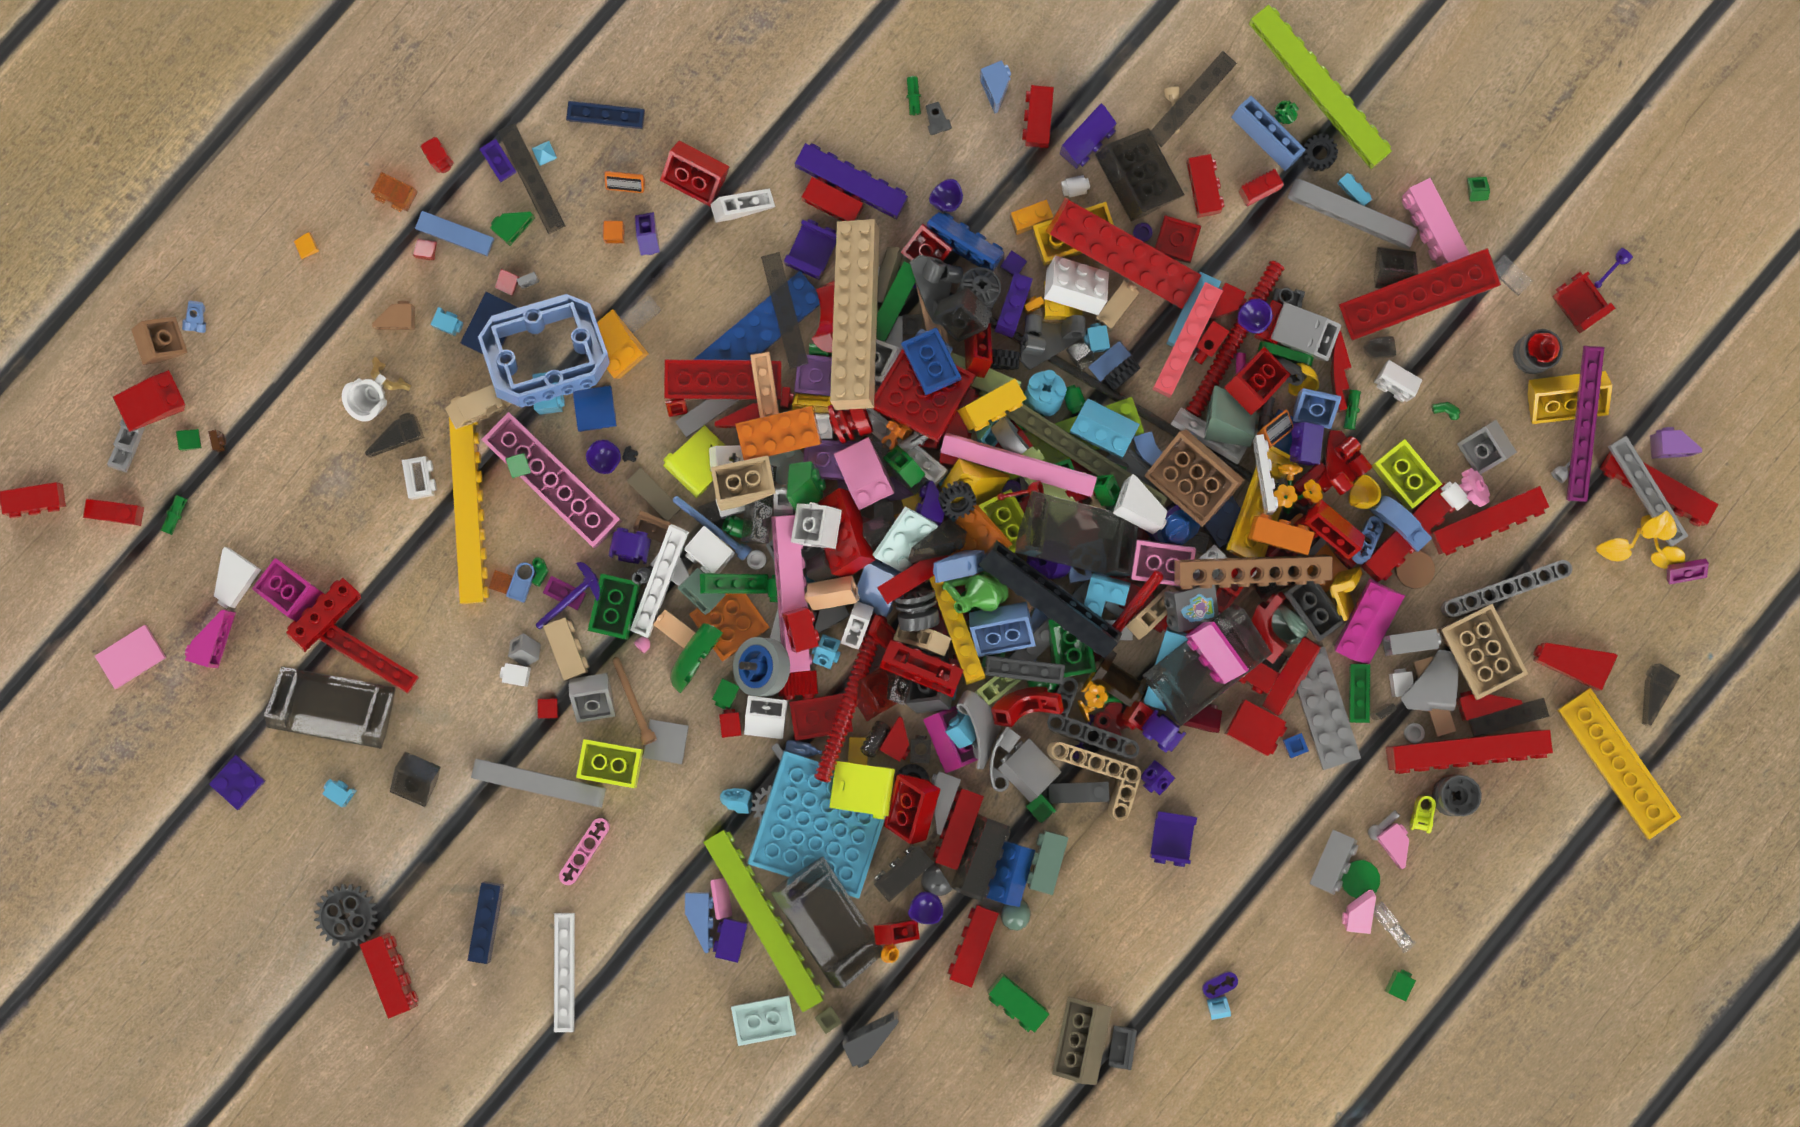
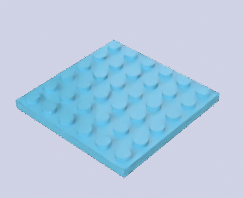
M784 751L747 864L859 899L885 817L884 819L872 818L873 814L829 808L834 771H832L833 776H830L831 782L820 781L814 777V774H817L816 769L819 768L818 761Z

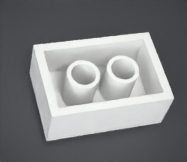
M1055 256L1046 270L1044 299L1099 315L1107 302L1109 272Z

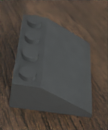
M898 1010L844 1035L843 1047L853 1067L857 1065L860 1068L869 1063V1059L873 1057L899 1023Z

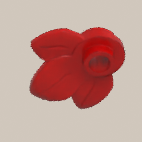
M1110 703L1104 711L1098 712L1093 720L1095 727L1122 736L1120 730L1127 728L1123 725L1125 721L1121 719L1123 715L1121 713L1122 704ZM1101 717H1105L1107 720L1104 725L1099 721ZM1109 738L1111 741H1116L1114 738Z

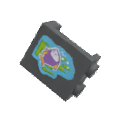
M1200 585L1193 587V589L1165 592L1164 604L1167 608V624L1170 630L1183 632L1194 629L1203 622H1220L1215 585H1212V588H1200Z

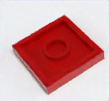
M1165 215L1155 249L1173 259L1190 264L1202 226Z

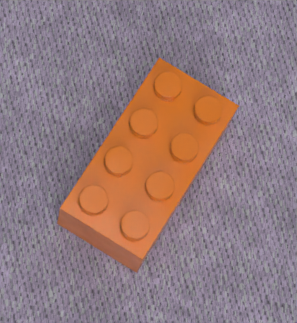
M814 406L735 424L744 460L777 455L822 444Z

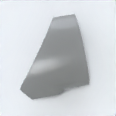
M1446 650L1437 651L1426 670L1401 697L1407 709L1454 711L1458 688V663L1452 652Z
M966 690L963 692L956 707L959 712L971 718L977 737L972 744L974 757L978 759L977 769H984L991 755V747L1001 730V726L994 724L991 707L976 693Z
M1006 727L995 741L990 756L989 773L991 785L998 792H1003L1008 788L1009 780L993 767L996 749L1000 746L1010 753L1021 738L1009 727ZM999 777L1004 778L1006 781L1003 788L995 786V780Z

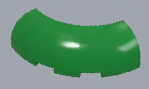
M703 623L677 658L671 670L670 680L672 686L680 694L699 669L702 662L700 659H705L723 634V632L710 624Z

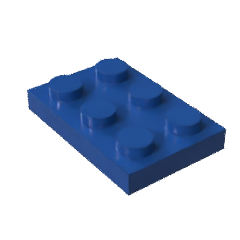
M937 327L901 343V347L925 395L961 380V375Z

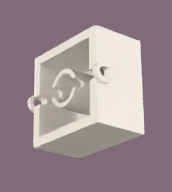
M812 502L809 504H797L791 542L803 546L836 549L842 510Z

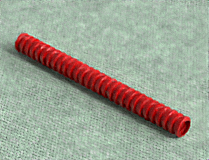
M1269 261V266L1263 272L1264 276L1260 277L1261 281L1257 282L1258 286L1254 288L1255 292L1251 293L1252 297H1249L1248 301L1252 299L1267 301L1266 297L1270 296L1269 292L1273 291L1272 287H1275V282H1278V277L1285 270L1283 265L1276 261ZM1238 318L1236 319L1237 323L1233 325L1234 328L1230 330L1231 333L1227 335L1228 339L1224 340L1225 344H1222V349H1219V354L1215 356L1214 364L1210 365L1211 369L1207 370V375L1201 381L1202 385H1199V390L1195 391L1196 395L1192 397L1193 401H1190V406L1186 407V410L1196 417L1202 416L1201 412H1204V407L1208 405L1207 401L1211 399L1210 396H1212L1214 386H1219V380L1223 379L1222 375H1225V370H1228V365H1231V360L1235 358L1234 354H1237V349H1240V344H1243V339L1246 338L1245 334L1249 333L1238 323Z
M872 614V615H871V618H872V619L869 621V624H870V625H868V627H867L868 631H869V628H870V626H871V624H872V621H873L875 615H876V616H881V617L887 622L886 617H884V616H882V615ZM868 631L865 632L866 636L863 637L862 648L858 650L860 652L857 654L858 659L854 661L856 664L852 667L854 669L851 671L852 676L848 678L850 681L846 684L848 686L845 688L846 693L842 695L844 698L840 701L842 703L838 707L840 710L836 712L838 715L834 718L836 720L832 724L834 727L830 729L832 732L828 735L830 737L826 741L828 744L824 746L825 751L822 752L824 755L820 757L821 762L818 763L817 774H814L816 779L826 783L831 782L830 776H833L834 765H837L836 759H839L838 753H841L842 742H845L844 736L848 734L846 731L849 730L848 725H851L850 719L854 717L852 714L856 711L854 709L857 707L856 702L860 700L858 697L862 694L860 692L863 690L862 685L866 683L864 680L868 677L866 675L870 671L868 668L872 666L870 663L874 660L872 658L875 656L874 651L878 649L876 646L879 643Z

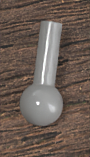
M1394 810L1379 825H1372L1368 830L1369 837L1372 840H1378L1377 836L1399 818L1400 814Z

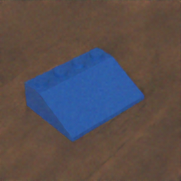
M938 212L929 219L927 227L953 247V252L977 267L995 271L1004 256L1001 246L996 243L990 244L986 241L987 238L978 232L974 234L970 231L969 226L962 222L958 224L953 220L954 217L946 212L943 214Z

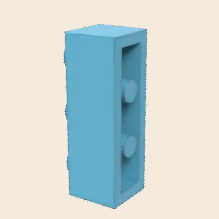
M1347 173L1337 182L1354 202L1366 206L1372 200L1370 193L1364 191L1363 186L1355 181V177L1352 174Z

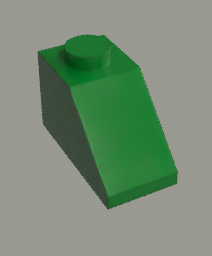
M531 212L502 213L500 217L496 216L493 219L490 229L506 244L511 246L532 223L535 217Z
M898 445L883 457L910 487L919 483L921 478L926 475L914 459Z

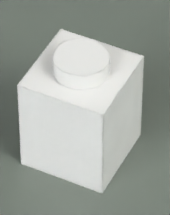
M505 663V667H501L500 671L502 683L528 687L531 668Z
M1406 668L1395 669L1394 674H1389L1392 697L1403 696L1414 684L1412 671L1406 672Z

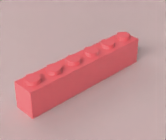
M1206 282L1204 283L1152 390L1168 398L1172 396L1223 290Z

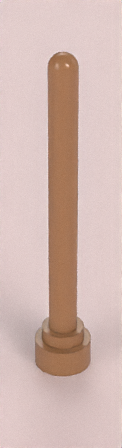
M614 657L612 659L613 665L641 730L642 745L650 744L657 740L656 735L651 729H648L620 659Z

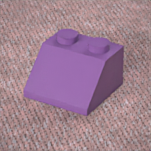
M1665 427L1662 430H1656L1655 434L1650 435L1652 459L1691 457L1702 453V448L1682 430H1674V427Z

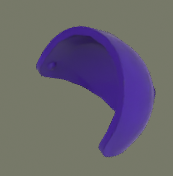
M947 179L939 183L929 196V202L942 212L956 211L963 201L961 186L954 179Z
M1252 299L1246 302L1238 313V323L1251 333L1264 332L1273 318L1270 305L1261 299Z
M608 440L595 441L586 452L588 465L594 471L601 474L612 473L621 460L620 450Z
M921 892L911 901L908 915L918 923L935 924L943 916V905L938 896L929 892Z

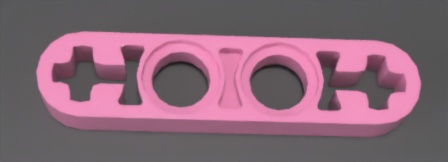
M598 818L592 822L559 874V879L564 885H571L577 881L610 829L609 821L605 818ZM604 822V827L606 829L600 830L597 834L598 836H601L600 839H598L595 835L590 834L591 830L593 831V833H595L598 829L596 823ZM589 837L595 840V846L592 849H588L585 846V840ZM577 854H581L585 858L582 865H576L574 862V857ZM571 864L574 868L579 869V871L574 870L571 875L573 880L569 879L566 881L564 873L570 872L572 867L568 866Z

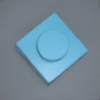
M1226 996L1207 1000L1211 1020L1231 1016Z

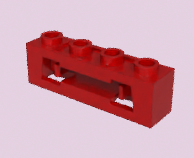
M892 640L889 642L880 668L950 697L954 696L964 671L956 664H948L939 657L926 655L919 649H912L905 646L902 642H894Z

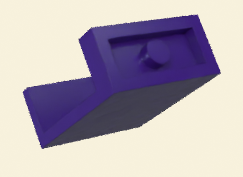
M802 219L800 231L789 255L785 257L784 265L820 280L836 245V231L829 227L823 229L813 220L808 219L805 221Z
M1156 811L1150 858H1154L1155 863L1166 864V861H1173L1174 866L1180 867L1190 864L1191 860H1189L1197 817Z

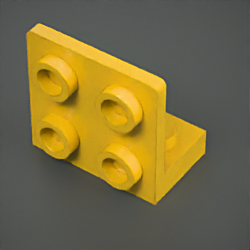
M1361 567L1338 572L1330 587L1331 596L1337 602V612L1340 616L1342 615L1344 621L1349 619L1355 607L1350 591L1355 589L1363 574Z

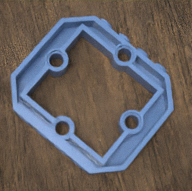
M568 294L493 315L478 336L497 398L519 407L532 406L535 403L552 400L561 395H569L574 391L589 389L597 385L610 364L591 304ZM573 317L577 327L571 334L573 347L577 353L586 354L588 363L561 371L550 370L545 376L514 384L511 376L518 370L517 361L511 350L502 349L499 338L526 330L531 334H538L544 330L546 324Z

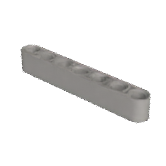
M1301 179L1294 180L1287 196L1298 204L1405 249L1411 248L1418 231L1408 224Z
M1566 560L1557 561L1447 600L1442 604L1441 612L1445 617H1456L1563 579L1572 573V565ZM1559 564L1565 568L1563 575L1557 570ZM1541 571H1544L1547 575L1545 581L1539 578ZM1523 577L1528 580L1526 588L1521 585ZM1504 584L1509 585V594L1503 592ZM1486 590L1492 593V599L1490 601L1486 600L1484 597V593ZM1467 597H1471L1474 600L1472 607L1467 606ZM1450 603L1454 604L1456 607V611L1454 614H1451L1448 611V605Z
M475 759L471 775L473 779L601 808L606 792L604 787L481 759Z

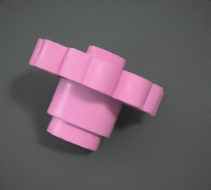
M1473 468L1462 472V484L1459 486L1468 495L1467 499L1479 507L1489 503L1490 493L1488 486L1484 483V479L1479 472L1474 471Z

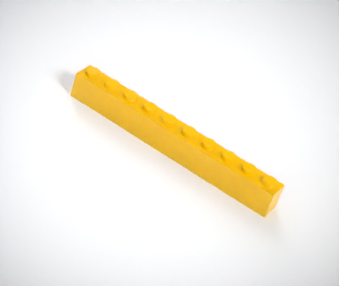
M449 417L460 604L486 603V598H489L488 586L485 587V579H488L487 567H484L487 551L486 548H483V540L486 539L485 529H482V521H484L485 516L480 503L483 502V491L480 490L479 482H482V472L478 469V463H481V454L477 452V444H480L479 432H476V425L479 422L455 429Z
M919 494L902 499L903 508L906 506L915 511L917 503L921 502ZM934 533L921 550V559L939 550ZM935 576L931 577L929 581L931 587L935 590V598L951 638L960 668L964 670L963 676L966 685L985 679V674L963 613H958L954 609L956 601H954L947 590L942 588L944 582L935 583Z

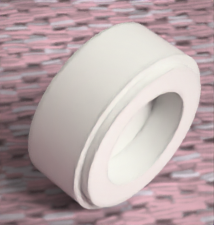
M753 550L747 556V563L752 569H762L766 564V556L760 550Z
M1417 723L1407 725L1404 730L1406 740L1411 743L1420 742L1425 735L1424 728Z

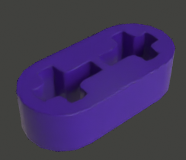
M1224 972L1204 982L1202 992L1208 998H1216L1233 990L1238 985V978L1232 972ZM1226 976L1234 978L1231 981V986L1228 984L1221 985L1222 982L1226 981ZM1209 984L1212 986L1219 985L1218 988L1214 989V994L1206 992L1209 989Z

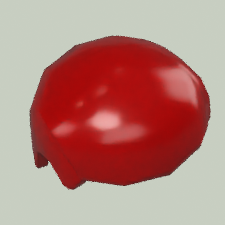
M1536 333L1530 338L1528 353L1537 358V361L1551 362L1558 356L1560 345L1554 335L1550 333Z

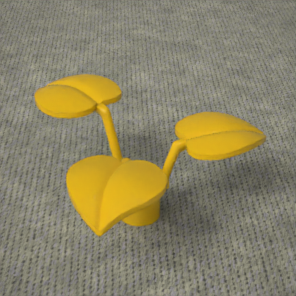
M1667 510L1654 518L1650 515L1643 516L1641 518V528H1637V533L1631 544H1629L1627 539L1615 538L1601 543L1595 548L1599 554L1608 560L1623 561L1631 556V548L1634 547L1639 535L1642 534L1644 538L1654 539L1658 552L1651 554V561L1656 566L1667 569L1668 565L1685 562V553L1681 548L1666 546L1661 549L1659 547L1657 537L1661 540H1669L1677 532L1676 523Z

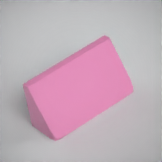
M725 878L712 879L710 883L716 919L731 917L732 908L728 884Z

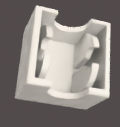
M705 526L700 529L684 548L687 552L685 556L694 564L699 562L702 565L700 569L705 573L719 574L735 556V552Z

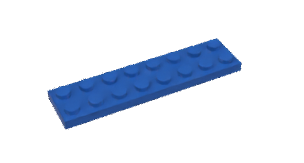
M799 271L693 360H751V354L766 351L820 306L816 289L803 273Z

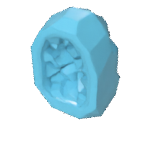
M739 788L722 791L720 801L729 810H735L737 813H751V808L753 807L751 802L753 800L752 792Z

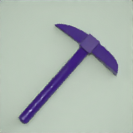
M583 562L576 563L585 577L584 582L536 623L538 629H542L544 625L548 624L588 587L591 588L596 601L599 600L600 587L598 578L589 566Z

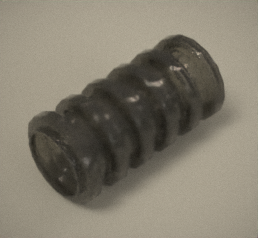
M876 721L872 731L869 732V736L866 737V741L863 742V746L860 747V751L867 757L874 758L888 736L887 733L890 732V727L882 721Z

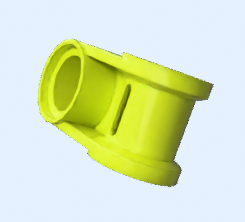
M1419 795L1415 799L1410 819V830L1418 829L1426 831L1428 834L1431 833L1436 802L1432 797ZM1424 799L1429 800V807L1426 809L1421 807V802Z

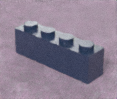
M486 881L481 883L467 961L482 964L491 962L504 884Z

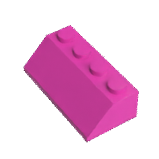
M1369 578L1334 646L1335 652L1352 660L1370 664L1405 595Z

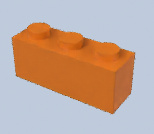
M1261 514L1260 516H1254L1248 539L1300 555H1308L1314 532L1309 531L1307 526L1298 524V527L1291 526L1290 521L1279 519L1278 522L1272 520L1270 515Z

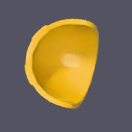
M1304 363L1296 364L1301 367L1302 372L1307 375V378L1299 386L1289 383L1288 392L1291 395L1297 396L1298 392L1303 388L1317 391L1319 380L1314 369Z
M1360 476L1350 489L1348 501L1353 507L1369 509L1379 503L1381 489L1370 476Z

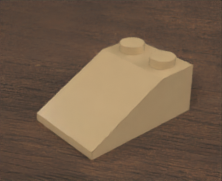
M769 456L711 467L717 504L720 511L738 508L776 493Z

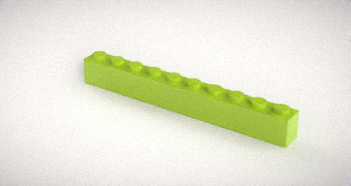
M1267 5L1252 17L1249 22L1251 28L1366 165L1373 169L1389 156L1392 150L1388 141L1382 140L1378 135L1377 128L1372 124L1370 125L1366 121L1365 114L1361 110H1357L1353 105L1354 102L1351 97L1345 96L1341 91L1340 84L1330 78L1328 70L1324 66L1319 65L1315 54L1308 51L1304 47L1303 40L1293 34L1292 27L1287 22H1283L1278 10Z
M724 829L703 843L802 1012H805L822 1002L825 993L820 984L816 985L813 981L815 976L810 967L806 968L803 964L805 958L800 950H795L793 946L795 941L791 934L785 933L783 920L780 916H775L773 903L770 899H765L763 895L765 890L760 882L756 883L753 876H755L753 869L750 865L746 866L743 859H745L742 850L740 848L736 849L733 842H735L732 833L730 831L726 832Z

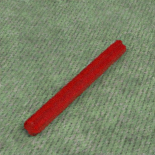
M1154 571L1112 626L1122 632L1163 580L1164 575L1162 573ZM1093 651L1094 660L1099 661L1102 656Z

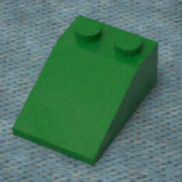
M1048 620L1051 663L1065 665L1064 678L1097 672L1093 650L1085 643L1080 642L1073 634L1065 631L1054 620Z

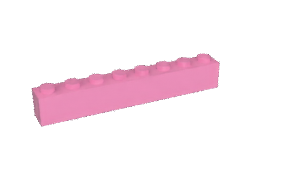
M795 514L771 516L780 640L789 656L790 673L810 671V665H812V655L809 654V649L797 653L791 650L782 613L808 607L804 597V588L807 586L806 578L803 576L805 560L801 554V549L804 546L791 542Z

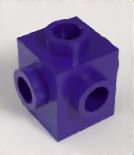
M1156 760L1141 775V779L1145 782L1143 787L1150 793L1155 791L1158 795H1161L1175 779Z

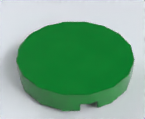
M1365 860L1349 862L1351 863L1347 874H1343L1341 879L1343 881V890L1349 896L1356 899L1368 890H1373L1376 893L1380 886L1378 869L1372 863Z

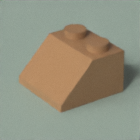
M176 316L141 321L131 329L143 365L161 363L188 353Z

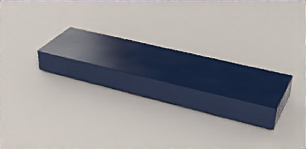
M568 101L566 120L643 129L645 109Z

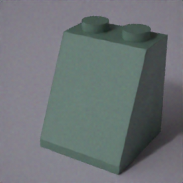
M1214 386L1207 408L1204 440L1251 447L1252 441L1258 433L1255 424H1258L1259 413L1255 411L1250 415L1227 390Z

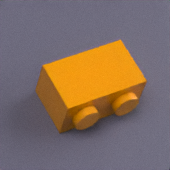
M1047 199L1010 213V219L1016 235L1032 230L1033 225L1054 218Z

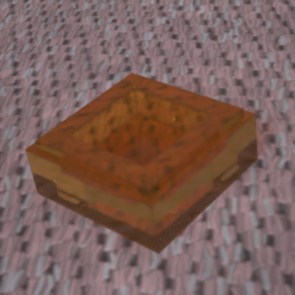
M495 570L489 589L507 594L513 576Z

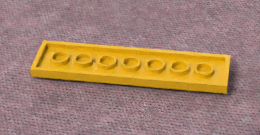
M1591 688L1586 689L1557 709L1560 716L1647 839L1650 840L1681 818Z

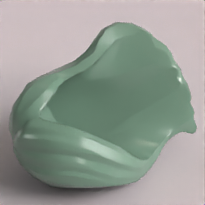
M1281 604L1272 617L1273 630L1285 643L1298 644L1303 637L1307 636L1309 628L1297 611Z

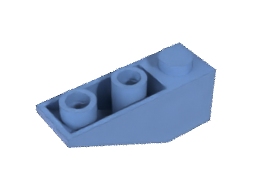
M963 550L935 562L933 568L935 583L975 575L984 571L979 566L985 554L984 550Z
M686 892L685 915L704 952L708 953L710 948H713V936H710V929H713V917H710V909L714 907L713 897H710V892Z

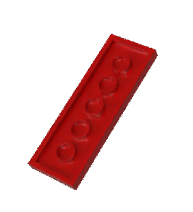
M665 359L664 399L757 400L751 360ZM771 361L777 400H781V361Z

